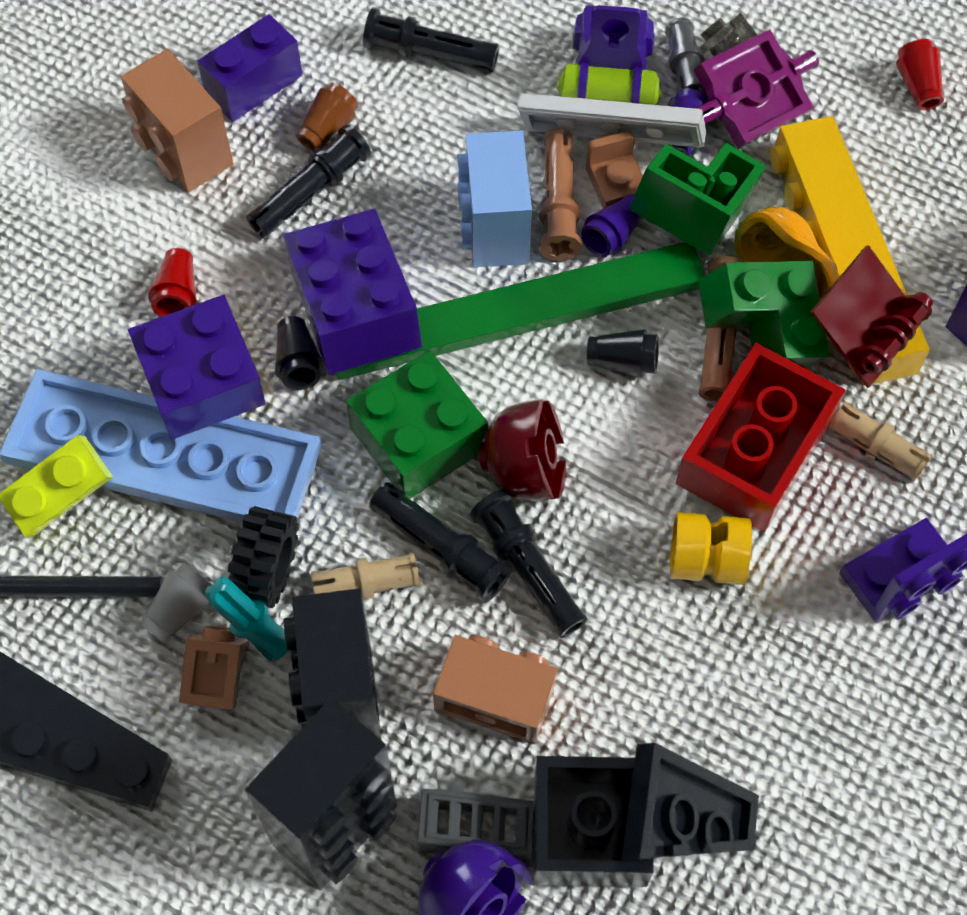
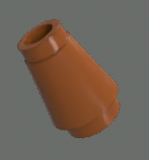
M331 82L326 88H320L300 126V130L296 134V138L311 151H314L316 148L320 149L338 133V129L345 124L348 125L355 119L356 114L354 111L359 106L358 101L347 89L337 83Z

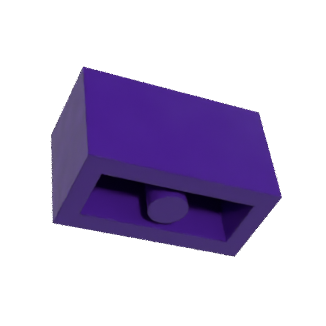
M270 14L197 60L203 88L218 103L222 113L232 123L303 76L298 41Z

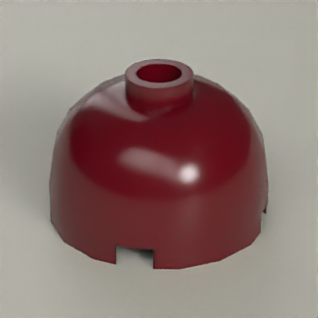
M543 399L530 400L505 408L495 415L486 432L485 442L479 445V462L483 472H489L494 484L500 490L504 489L512 498L521 502H543L549 499H558L562 496L565 487L566 460L557 462L556 444H563L564 439L558 415L552 403L543 401Z

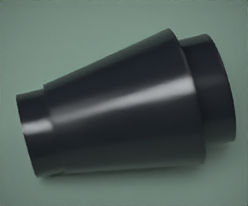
M298 316L285 317L277 324L275 373L282 380L284 386L289 389H308L319 382L324 362L306 327L305 320Z
M642 329L599 335L598 337L589 336L587 342V365L644 378L645 373L656 374L659 357L658 334H647V330Z

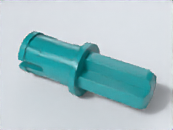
M225 577L217 578L213 585L207 587L205 597L209 600V604L230 623V631L237 638L247 639L268 661H271L272 658L278 660L287 653L284 629L268 614L267 606L263 602L251 600L231 580Z

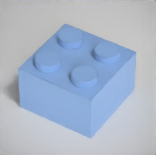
M523 130L466 134V153L457 154L459 181L457 182L459 211L461 210L462 249L472 250L473 268L529 264L532 205Z

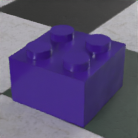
M224 294L128 329L170 440L266 405L260 377Z

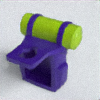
M585 5L583 13L577 15L572 34V46L574 50L578 51V56L575 64H566L559 75L557 82L559 96L657 105L658 99L661 98L660 80L657 77L656 71L647 70L646 57L652 55L655 43L654 23L648 18L647 10L604 5Z

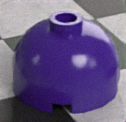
M471 840L454 845L446 851L437 852L427 862L419 891L418 912L419 915H519L526 902V898L519 893L522 880L525 879L531 885L532 875L527 865L497 844Z

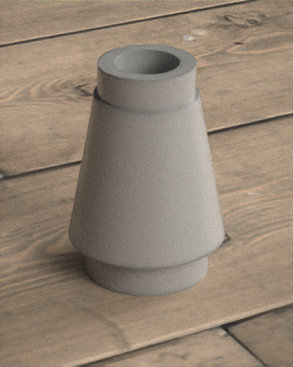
M184 562L176 572L170 569L148 608L146 616L139 624L165 643L171 635H174L209 605V600L205 597V591L212 584Z

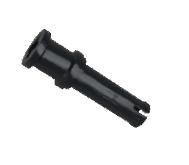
M374 7L368 13L363 33V45L367 48H372L374 45L398 50L400 56L403 57L412 56L415 52L477 67L492 73L495 70L500 50V44L490 43L420 26V21L416 20L415 17L408 16L404 20L381 14L380 9Z
M347 124L343 125L338 129L339 136L323 149L316 148L310 153L308 158L309 164L275 191L261 205L246 215L248 223L256 233L262 230L259 233L260 236L264 239L268 238L277 227L296 213L326 186H337L343 181V174L358 161L365 162L371 157L369 145L355 128Z
M390 482L384 483V487L380 486L373 494L369 502V508L373 512L385 518L398 530L433 554L434 557L440 560V566L449 577L456 575L477 591L476 596L483 603L493 599L503 588L512 572V565L506 560L497 561L478 547V540L474 536L459 535L452 531L431 513L402 494Z
M504 489L486 496L471 510L469 514L474 523H481L495 543L493 551L496 556L502 558V560H509L531 595L536 599L557 630L559 637L565 638L573 634L588 621V618L581 612L558 575L553 571L535 545V529L531 524L523 523L510 504L512 496Z

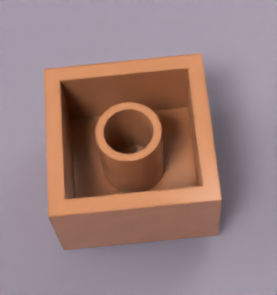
M168 48L120 76L126 96L122 98V103L135 123L131 127V132L138 145L145 152L150 149L154 152L160 169L170 181L177 179L189 193L234 165L221 107Z

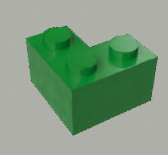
M725 143L707 167L674 147L665 144L647 166L629 206V210L685 241L688 245L711 256L746 207L767 165Z
M813 261L725 263L698 281L705 328L749 327L752 347L756 342L804 368L830 357L826 333L810 313L820 301Z

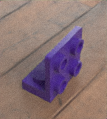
M926 517L843 565L839 574L875 623L891 614L898 620L919 607L923 602L920 598L934 589L938 595H941L964 579L965 576L962 571L967 568V534L947 545Z

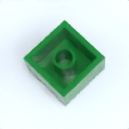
M428 350L346 400L350 429L392 485L409 499L479 456V445L486 440L487 420L431 350Z

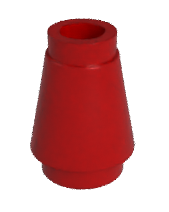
M918 39L905 44L898 50L899 59L896 61V67L913 100L916 102L917 108L919 110H930L940 106L944 102L940 49L934 47L933 42L929 39Z
M172 248L165 253V257L149 290L148 299L151 303V308L159 317L196 305L193 256L185 249Z

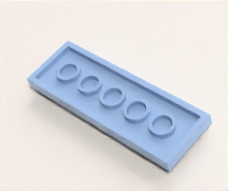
M36 369L1 448L0 457L5 464L31 470L75 436L84 435L113 476L101 488L242 522L245 514H248L249 509L254 506L293 515L298 518L322 448V442L319 436L236 416L170 440L154 397Z

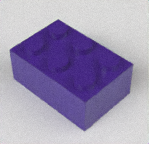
M375 208L283 234L292 276L328 375L423 348L416 304Z

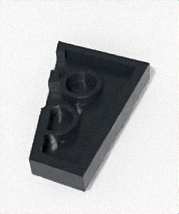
M657 743L637 744L621 860L754 850L759 795Z

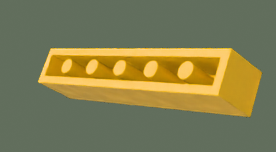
M829 116L780 126L776 144L770 149V161L773 171L776 174H781L785 185L784 196L788 209L795 211L806 220L813 231L818 246L837 265L839 277L861 250L869 245L906 296L907 293L834 117ZM920 325L916 329L915 336L908 341L904 350L899 351L891 360L892 364L889 369L883 371L873 384L918 375L930 351Z

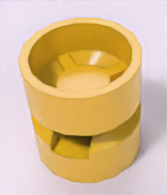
M676 512L671 540L670 578L701 581L706 574H710L715 583L745 585L751 560V519L720 516L715 523H710L706 514Z

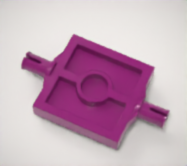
M771 29L702 62L693 70L709 102L694 109H702L703 114H705L703 115L705 124L719 118L737 149H740L780 128V126L786 125L805 115L814 108L803 88L801 75L817 68L819 58L816 57L808 61L816 55L813 50H808L791 59L781 49Z

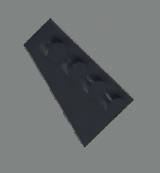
M0 652V766L152 812L172 763L169 754Z

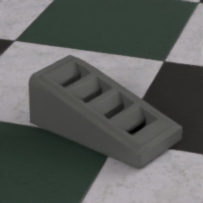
M422 789L418 838L419 853L436 854L442 850L446 851L454 845L471 840H480L497 844L517 858L531 859L534 801L451 790ZM438 810L449 811L448 835L437 833ZM461 811L472 812L471 837L460 836ZM483 813H494L493 840L482 839ZM506 814H517L515 843L504 841Z

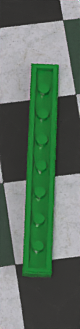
M686 242L420 307L417 308L423 348L336 373L338 380L408 363L428 350H431L436 356L698 290V281L706 275L695 248Z

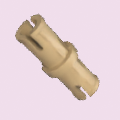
M846 401L828 427L866 450L865 455L870 459L875 460L876 457L911 478L914 482L933 456L931 453L915 446L894 432L896 427L888 422L884 425Z
M414 553L368 562L366 557L357 559V565L311 572L314 594L361 588L364 600L373 599L374 593L409 586H420Z

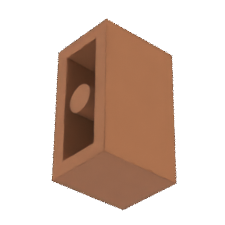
M454 635L433 692L434 710L536 744L556 686L558 668L550 666V662L546 658L532 652H520L519 655L501 650L497 643L483 636L470 635L467 639Z

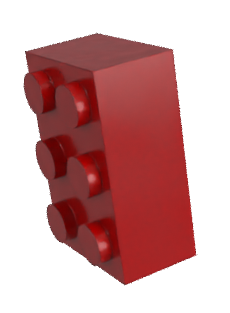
M755 342L683 455L675 484L734 517L750 518L752 527L765 533L828 429L846 389Z

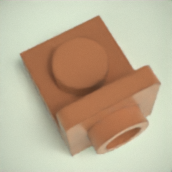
M630 130L617 134H605L588 143L586 171L603 209L621 201L629 194L635 195L643 177L633 155L635 138Z
M204 626L203 633H196L186 639L179 703L233 710L237 705L243 653L248 651L249 641L235 637L229 627Z

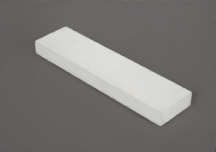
M528 93L520 94L517 106L526 130L547 133L553 129H564V135L569 131L574 136L599 138L605 134H617L630 130L636 142L698 148L704 147L706 137L702 109Z

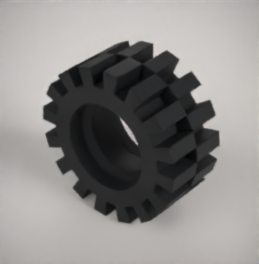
M254 506L249 509L248 514H245L242 520L243 527H239L236 534L238 540L236 545L232 547L231 554H233V558L228 564L227 572H230L228 579L251 600H260L267 608H274L275 603L278 604L281 592L283 593L285 590L286 578L290 576L292 570L290 565L291 561L295 558L296 551H294V547L298 542V535L296 533L299 526L296 523V516Z

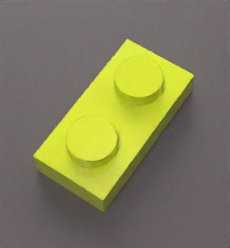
M77 435L0 492V502L25 537H33L112 479L113 476L84 435Z

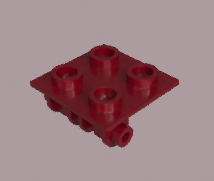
M867 245L810 313L866 388H869L883 371L889 369L892 364L891 360L899 351L904 350L908 341L915 336L916 329L922 321L927 320L931 316L933 301L929 295L923 292L905 296L876 254Z

